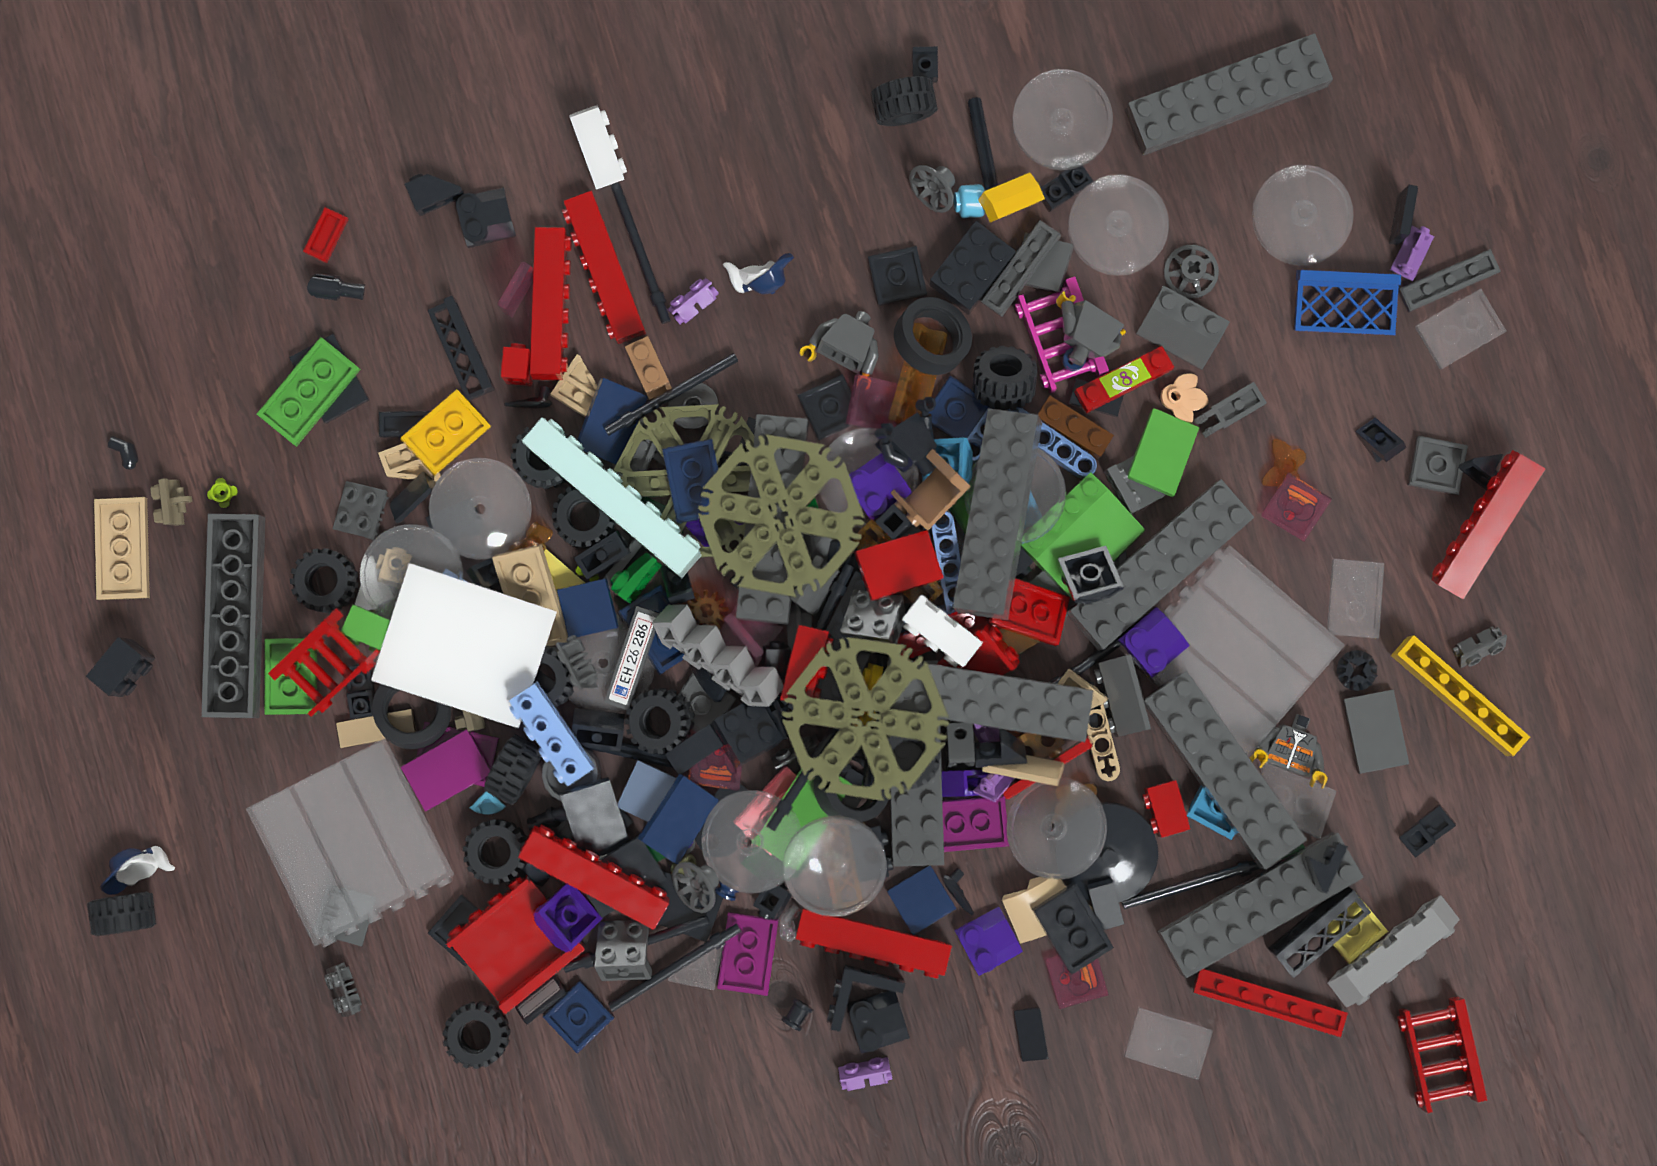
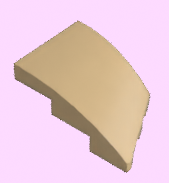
M1054 873L1030 879L1026 890L1003 895V904L1020 943L1046 936L1031 909L1067 887Z

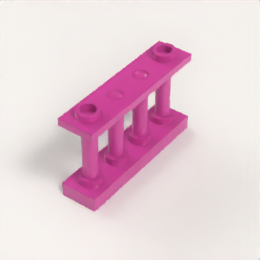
M1076 277L1066 279L1063 284L1064 288H1061L1062 291L1060 293H1054L1026 303L1024 295H1020L1017 298V304H1014L1018 318H1023L1042 370L1043 374L1039 375L1044 389L1048 388L1050 394L1056 391L1055 383L1087 371L1095 372L1096 376L1100 377L1109 371L1105 358L1098 357L1093 359L1087 358L1086 363L1079 371L1073 372L1065 368L1051 373L1046 359L1066 353L1068 349L1073 347L1064 342L1043 350L1038 336L1062 328L1063 318L1061 317L1034 326L1030 312L1056 304V299L1063 291H1065L1067 298L1071 295L1076 296V300L1073 302L1074 305L1077 302L1084 301Z

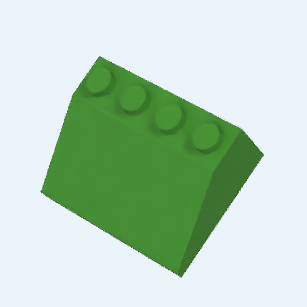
M1090 472L1022 538L1021 547L1034 563L1073 600L1067 585L1061 580V572L1057 564L1058 558L1107 546L1114 562L1145 532V529L1112 492Z

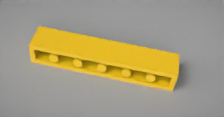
M1414 635L1406 637L1392 653L1391 656L1505 756H1514L1530 738L1527 733Z

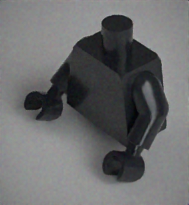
M925 397V399H919L916 402V409L921 411V414H914L896 427H893L891 423H882L881 428H877L874 432L875 437L879 439L874 445L882 452L884 461L897 467L901 472L905 473L916 466L925 477L936 468L926 457L932 449L935 450L937 448L932 430V415L929 413L936 406L933 397Z

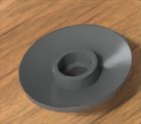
M700 383L669 401L668 407L717 405L718 399L715 392L709 386ZM704 417L678 418L674 421L679 426L688 429H697L709 424L708 420Z

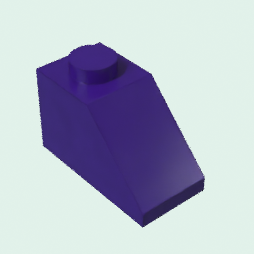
M983 770L941 771L942 797L978 796L973 791L989 773L983 772Z

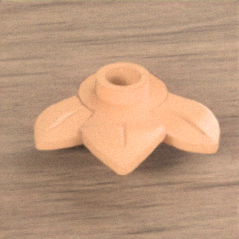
M1194 374L1178 376L1174 384L1168 385L1162 390L1160 396L1162 404L1172 410L1174 417L1188 423L1193 422V411L1200 410L1209 403L1206 394L1196 388L1198 377ZM1172 392L1176 395V401L1171 398Z

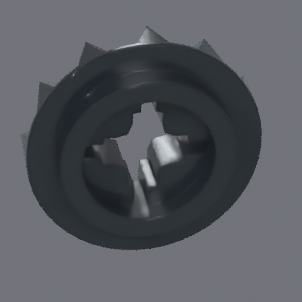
M1354 650L1347 652L1340 658L1337 664L1338 679L1348 689L1355 691L1364 690L1371 686L1378 676L1377 664L1373 657L1364 651ZM1365 663L1361 670L1365 678L1360 675L1350 678L1354 671L1351 664L1359 666Z

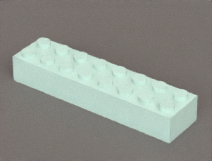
M541 418L522 442L677 575L683 578L702 556L698 550L700 548L699 544L689 535L685 538L679 534L681 531L679 527L669 518L663 521L660 518V511L649 501L646 505L640 501L642 499L640 494L630 485L626 488L621 485L623 482L621 478L610 468L604 471L602 469L603 464L591 452L587 455L582 452L584 450L582 445L571 435L568 438L564 437L565 431L552 419L547 422Z

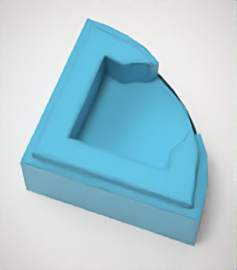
M485 791L470 808L477 813L489 815L498 813L507 806L497 797Z

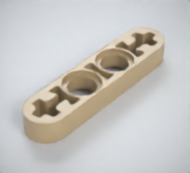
M1100 704V709H1092L1090 715L1093 713L1099 714L1102 717V724L1098 728H1093L1088 723L1087 736L1089 735L1093 741V747L1090 750L1098 777L1105 781H1113L1119 776L1120 766L1104 705ZM1105 738L1108 741L1109 747L1105 752L1100 753L1095 749L1094 744L1097 739ZM1111 753L1112 759L1107 758L1110 766L1115 767V770L1111 772L1112 776L1108 777L1106 773L1101 772V769L1105 768L1104 760L1098 762L1097 756H1107Z

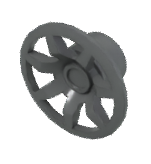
M918 165L911 170L909 181L916 197L926 207L935 212L942 213L948 211L954 202L951 188L955 184V178L952 172L944 166H938L933 169L926 165ZM916 172H918L921 179L914 178ZM916 186L924 187L925 190L920 194ZM928 195H931V204L924 200ZM938 199L945 207H938Z
M1185 245L1177 248L1170 254L1164 267V277L1168 287L1188 299L1199 298L1209 293L1215 286L1219 275V268L1215 257L1206 248L1198 245ZM1191 250L1190 256L1185 259L1177 255L1182 251ZM1196 250L1204 253L1208 258L1204 260L1196 255ZM1174 258L1180 265V269L1169 272V265ZM1210 262L1213 264L1214 276L1206 273V265ZM1170 277H1182L1183 280L1179 289L1172 284ZM1199 280L1212 281L1208 288L1201 291ZM1188 283H1192L1197 293L1188 294L1182 292V290Z
M681 862L676 865L672 872V880L679 898L693 911L705 913L711 910L715 903L714 889L719 883L716 872L709 866L703 865L699 868L690 862ZM680 868H683L684 875L678 873ZM678 881L686 883L687 886L680 890ZM689 892L692 894L690 902L684 896V894ZM706 894H708V895L710 896L709 903H708V900H707V898H706ZM698 898L704 908L697 907Z

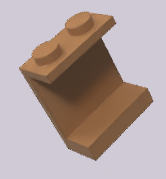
M648 336L625 346L649 400L672 388Z
M933 449L926 457L936 466V469L905 500L895 490L891 492L892 496L897 500L894 505L904 514L908 512L907 519L916 527L921 524L927 530L970 488V485Z

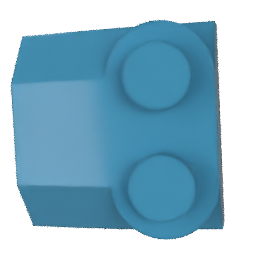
M934 439L937 444V448L934 451L969 484L972 478L973 451L968 439ZM928 474V475L925 476V477L923 476V481H924L930 474Z
M1200 785L1186 815L1232 840L1235 832Z

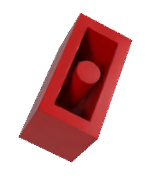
M512 343L511 347L503 348L501 378L506 384L532 386L533 379L530 375L531 351L526 349L524 344Z
M1176 780L1144 788L1145 794L1142 795L1145 808L1151 811L1152 819H1149V823L1154 834L1157 833L1158 837L1163 838L1191 830Z

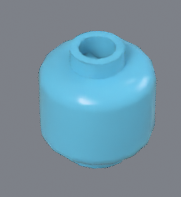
M980 184L960 186L958 192H954L955 212H959L962 218L983 217L985 210L980 205L978 199L985 191L984 187Z

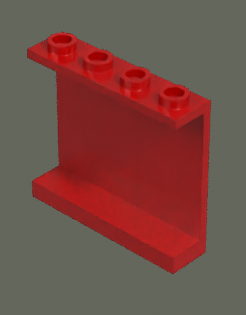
M528 875L524 878L519 876L508 885L510 888L503 895L499 892L488 901L489 906L483 911L477 909L468 917L469 922L463 927L458 925L448 933L449 938L446 943L449 948L453 947L498 1000L499 1008L504 1014L508 1013L585 950V944L581 940L571 951L564 952L555 947L537 926L534 920V912L538 906L544 904L548 899Z

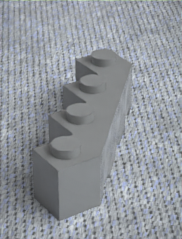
M668 605L652 622L662 644L669 649L672 646L684 654L683 659L698 670L703 667L713 674L712 680L726 690L732 688L742 695L741 700L748 706L769 707L783 690L784 686L775 667H755L746 646H726L717 626L696 624L688 605Z
M1441 895L1423 904L1412 918L1395 926L1385 939L1368 948L1355 962L1338 970L1328 982L1329 986L1346 1008L1354 1003L1361 1005L1369 999V994L1383 983H1389L1394 980L1401 969L1413 960L1421 959L1427 953L1426 950L1441 938L1445 939L1455 932L1453 927L1460 919Z

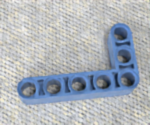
M1017 407L1016 410L1011 411L1030 414L1023 408ZM988 409L967 438L969 444L977 446L980 452L983 441L980 427L986 424ZM1042 422L1041 432L1048 435L1049 442L1047 444L1039 443L1038 451L1077 478L1084 479L1090 472L1092 474L1095 472L1097 463L1093 456ZM1060 446L1067 447L1070 451V456L1066 459L1059 457L1057 448ZM980 454L973 457L972 463L979 462ZM1081 460L1087 461L1091 466L1090 471L1087 473L1081 472L1078 469V462Z
M949 510L944 513L948 516L944 524L938 525L935 523L930 528L934 551L944 577L940 580L944 605L936 607L946 615L956 612L953 608L955 597H949L948 591L953 587H957L961 564L954 519ZM950 539L952 544L949 548L942 549L939 547L940 541ZM954 563L956 569L952 573H945L943 568L946 564Z

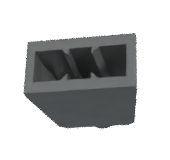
M951 720V723L946 726L947 771L973 770L975 763L973 724ZM955 735H962L964 739L959 740L955 738Z

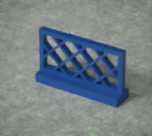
M1296 270L1297 292L1294 331L1395 335L1398 288L1401 285V275ZM1303 286H1313L1319 293L1310 303L1303 297ZM1318 286L1327 288L1322 291ZM1332 287H1338L1344 294L1335 304L1325 295ZM1344 288L1352 289L1349 292H1346ZM1357 288H1362L1369 295L1360 305L1350 296ZM1369 289H1377L1373 294L1369 291ZM1382 289L1392 290L1391 301L1385 306L1375 297ZM1321 297L1331 306L1322 316L1312 307ZM1347 298L1356 309L1345 318L1337 309V306ZM1372 299L1381 310L1370 319L1361 308ZM1302 302L1306 305V307H1304L1303 309ZM1309 309L1316 316L1317 320L1311 326H1301V315ZM1334 310L1342 321L1336 327H1329L1323 319ZM1359 311L1368 322L1361 328H1354L1348 320ZM1383 312L1390 319L1389 330H1381L1373 322ZM1321 322L1324 327H1317L1316 325ZM1345 323H1346L1347 326L1349 327V328H1340V327H1341L1343 324H1345ZM1371 325L1374 329H1365V328H1366L1367 326Z

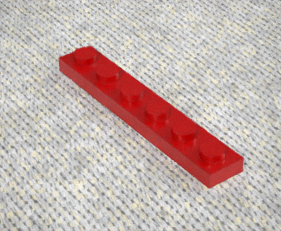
M1206 969L1198 971L1192 991L1199 995L1338 1037L1342 1035L1348 1014L1342 1010Z

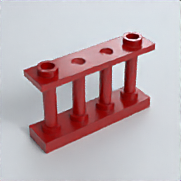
M337 608L268 673L274 681L282 674L285 677L289 676L316 703L307 713L310 717L318 710L323 713L333 704L330 699L361 671L366 674L374 667L376 663L373 659L380 653L376 649L366 657L338 629L340 626L337 622L344 615ZM324 634L328 637L331 636L359 664L353 671L324 643L325 639L322 637ZM310 647L314 651L317 649L344 677L339 684L310 656L311 653L308 651ZM295 661L299 664L303 663L330 690L325 697L296 669Z
M1461 997L1449 998L1450 1006H1447V1009L1411 1016L1410 1011L1407 1009H1399L1400 1016L1397 1017L1400 1031H1404L1417 1087V1092L1414 1093L1415 1101L1418 1108L1421 1107V1110L1426 1113H1432L1430 1102L1463 1095L1471 1097L1477 1103L1488 1101L1465 999ZM1447 1019L1454 1021L1456 1031H1453V1034L1416 1041L1414 1026ZM1453 1044L1459 1046L1461 1056L1457 1060L1422 1067L1419 1052ZM1460 1069L1462 1072L1465 1071L1467 1081L1464 1082V1085L1428 1092L1425 1077Z

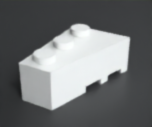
M598 105L571 114L570 119L596 189L624 180L623 173H626L627 170L623 159H617L614 152L615 149H618L614 134L608 135L605 126L610 123L605 110L600 111Z
M923 595L919 597L902 619L906 622L903 626L915 636L918 632L927 638L923 643L935 652L938 648L945 652L947 655L944 659L954 667H957L958 664L964 667L982 644L980 640L933 605Z

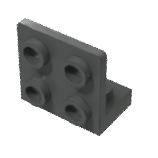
M1134 456L1118 465L1111 466L1104 472L1119 501L1130 514L1166 496V494L1128 479L1127 474Z
M853 590L841 627L842 635L898 644L904 624L902 619L907 614L903 597L890 595L870 601L867 591Z
M636 920L599 922L594 967L601 981L651 979L652 969L646 958L649 927Z

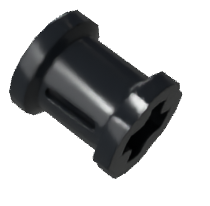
M794 998L793 1006L781 1020L800 1032L803 1021L808 1013L813 1012V1009L801 1000Z

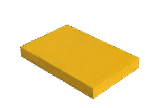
M456 389L406 432L400 440L436 476L490 429L491 425Z

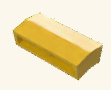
M1027 173L984 191L978 200L991 223L1038 203L1045 198L1031 173Z

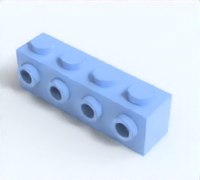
M538 682L509 701L511 703L510 711L517 720L522 719L526 725L524 728L525 733L531 741L536 740L541 748L538 749L540 755L546 762L551 761L555 767L553 773L560 783L565 782L569 786L594 769V763Z

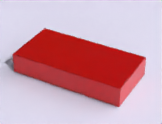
M324 207L303 252L322 262L328 263L349 219Z

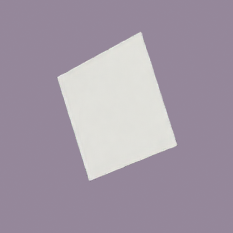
M409 563L371 680L519 728L521 718L517 720L509 709L511 706L509 701L533 685L557 612Z

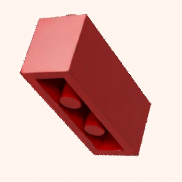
M802 625L798 626L780 700L783 702L786 698H794L796 700V696L792 694L787 695V692L822 647L825 648L826 654H830L827 650V644H831L833 647L834 639H831L829 632ZM822 666L806 685L805 693L808 697L820 699L822 689L818 687L820 679H825L828 666Z

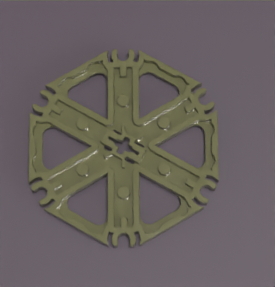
M719 404L660 407L665 414L664 418H662L658 410H654L657 420L654 423H650L646 417H643V422L648 427L647 429L641 426L640 421L638 422L613 470L615 473L623 474L622 477L619 476L623 481V487L626 488L630 485L642 498L671 496L660 518L663 521L669 518L681 530L680 535L687 522L677 524L667 470L634 472L630 468V462L643 440L652 441L663 459L662 449L683 445V441L673 427L674 421L678 418L704 417L708 420L709 424L700 441L713 440L717 464L731 437L734 435L742 436L745 442L749 440L751 447H753L754 435L742 416L735 425L738 413L734 412L732 418L726 419L723 416L726 411L724 406L720 408L719 415H715ZM736 466L722 482L723 491L727 493L749 492L750 466ZM716 520L714 529L721 548L725 546L728 553L733 552L730 548V543L737 541L740 544L743 541L739 536H744L746 523L738 525L731 520ZM710 546L698 549L702 555L700 558L713 557Z
M766 434L768 445H765V440L762 436H758L760 441L759 447H751L749 440H747L746 447L748 452L746 453L741 443L703 487V490H710L713 493L712 495L708 492L701 493V497L708 498L710 504L706 507L699 506L698 509L705 513L709 512V515H701L699 513L698 515L717 569L719 570L722 565L727 563L728 565L722 569L721 574L726 575L730 570L735 571V578L731 581L733 584L738 583L740 578L744 577L737 587L796 597L794 587H797V591L802 597L804 596L802 587L805 584H810L813 591L816 592L817 586L814 580L817 579L821 589L860 544V542H853L849 539H861L862 535L855 534L852 529L855 525L864 526V522L859 519L853 520V517L864 518L845 463L843 462L836 469L835 466L840 463L841 458L838 456L832 462L827 460V455L831 451L829 447L822 452V455H819L821 449L825 447L823 444ZM780 448L805 452L810 457L807 466L787 489H785L774 458L775 451ZM745 462L751 468L761 499L727 493L722 489V482L737 464ZM835 478L841 482L848 502V508L845 512L838 513L807 507L830 479ZM783 500L786 501L787 507L784 506ZM776 503H778L783 512H788V516L785 517L786 529H784L783 523L779 519H774L778 510ZM768 505H771L773 512H770ZM718 519L755 525L731 553H726L722 550L714 529V523ZM775 525H778V528H779V531H778V532H777V530H776ZM801 533L837 539L841 544V548L823 569H816L812 565ZM777 542L788 572V579L784 583H775L754 578L752 570Z
M846 637L850 648H847L846 641L839 639L841 649L836 652L831 644H827V650L831 654L828 656L825 648L822 647L787 692V695L792 694L797 698L796 700L794 698L785 699L784 702L792 703L794 709L790 713L783 712V716L793 717V721L783 720L804 776L813 768L814 771L809 774L808 780L812 781L816 775L822 777V783L818 788H825L829 781L830 785L825 792L885 800L882 796V789H884L885 796L891 799V787L896 786L900 794L905 793V788L901 784L903 781L909 791L946 744L936 742L935 739H947V735H941L938 732V727L940 725H949V722L939 720L938 717L945 716L949 718V715L927 661L923 667L918 669L917 666L921 665L924 658L920 656L916 662L909 660V655L913 651L911 648L907 649L904 655L901 656L903 649L906 647L905 645ZM862 650L886 653L892 660L891 665L870 692L856 659L857 653ZM822 666L831 668L844 702L810 698L806 695V685ZM920 679L924 683L932 703V709L929 713L922 714L891 709L912 680ZM853 708H858L860 711H855ZM865 711H868V715L873 717V719H879V722L872 721L868 722L867 726H863V721L852 718V716L864 715ZM808 723L841 728L818 758L809 757L799 734L801 725ZM851 723H853V724H858L857 727H856V726H850V725H851ZM887 735L918 739L926 744V751L910 771L904 772L900 770ZM861 746L875 777V782L871 787L848 785L842 783L839 779V774Z

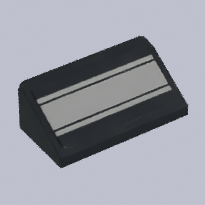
M554 974L517 1004L515 1009L524 1023L528 1025L568 993V991Z

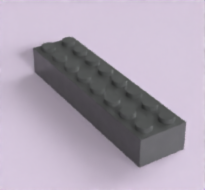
M1314 33L1128 103L1125 112L1141 153L1144 156L1327 88L1332 82L1333 77Z
M988 409L953 608L958 613L1008 620L1042 428V421L1038 415Z
M757 414L753 448H757L760 445L758 436L764 438L765 445L769 444L766 434L807 442L808 419ZM784 448L775 451L774 458L785 489L790 486L804 469L805 452ZM751 471L748 496L761 499ZM783 500L784 506L787 507L786 501ZM776 503L778 510L774 519H779L783 523L784 529H786L785 517L788 516V512H783L778 503ZM768 505L770 512H773L771 505ZM746 523L744 538L754 528V524ZM775 525L776 530H777V532H778V531H779L778 525ZM777 542L752 570L754 578L775 583H784L788 579V572ZM739 587L736 618L738 620L789 625L790 596Z
M1220 479L1116 568L1124 586L1123 590L1111 598L1094 603H1076L1066 614L1098 651L1105 649L1248 524L1254 516L1224 481Z
M208 514L202 717L260 718L265 517L261 515Z
M891 657L888 659L887 669L891 665ZM922 662L921 665L917 666L918 669L923 667L925 662ZM928 663L949 715V718L945 716L938 718L1086 742L1093 690ZM920 679L912 680L891 709L922 714L929 713L932 709V703L924 683Z
M938 660L927 661V663L937 664ZM905 741L894 749V755L900 770L904 772L910 771L921 758L923 751L919 745L911 741ZM940 758V766L936 775L924 786L910 789L909 791L905 789L903 794H900L896 786L891 787L893 866L944 865Z
M1187 671L1181 672L1143 699L1149 713L1261 869H1267L1307 840Z
M1329 833L1306 846L1305 849L1290 855L1158 930L1157 933L1180 974L1188 978L1364 878L1347 849L1328 893H1322L1317 890L1305 856L1324 864L1326 859H1323V855L1329 844L1332 845L1333 842L1344 844L1339 833Z

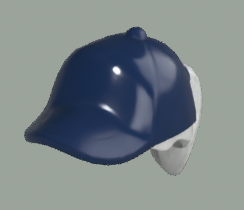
M786 253L776 262L769 261L763 266H748L741 270L728 262H725L723 266L727 269L731 283L736 291L744 293L753 290L759 294H775L776 290L785 284L783 269L794 256L791 253Z
M153 846L144 851L134 848L125 849L110 859L109 868L111 874L100 885V889L106 894L115 895L123 891L127 886H133L139 880L152 876L158 867L165 871H173L175 867L169 863L167 855L158 846Z

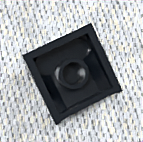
M505 188L476 194L466 193L455 199L463 236L468 248L516 237Z
M1107 546L1058 558L1057 564L1061 572V580L1067 585L1076 603L1090 604L1108 599L1124 588Z
M889 990L847 1003L861 1054L872 1052L878 1048L910 1038L896 992Z

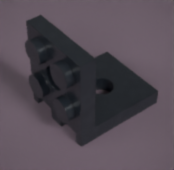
M845 965L841 980L836 979L833 990V997L837 998L835 1005L830 1004L827 1022L830 1023V1030L841 1031L853 981L903 994L905 988L904 979Z

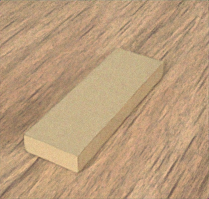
M412 709L387 713L389 722L396 729L408 733L416 732ZM373 716L336 723L340 748L387 740L379 731Z
M1026 755L1027 764L983 767V772L1058 786L1064 770V762Z

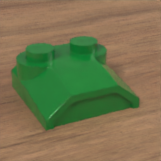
M645 553L623 572L619 570L610 581L613 584L611 590L630 604L638 598L662 565L651 555Z

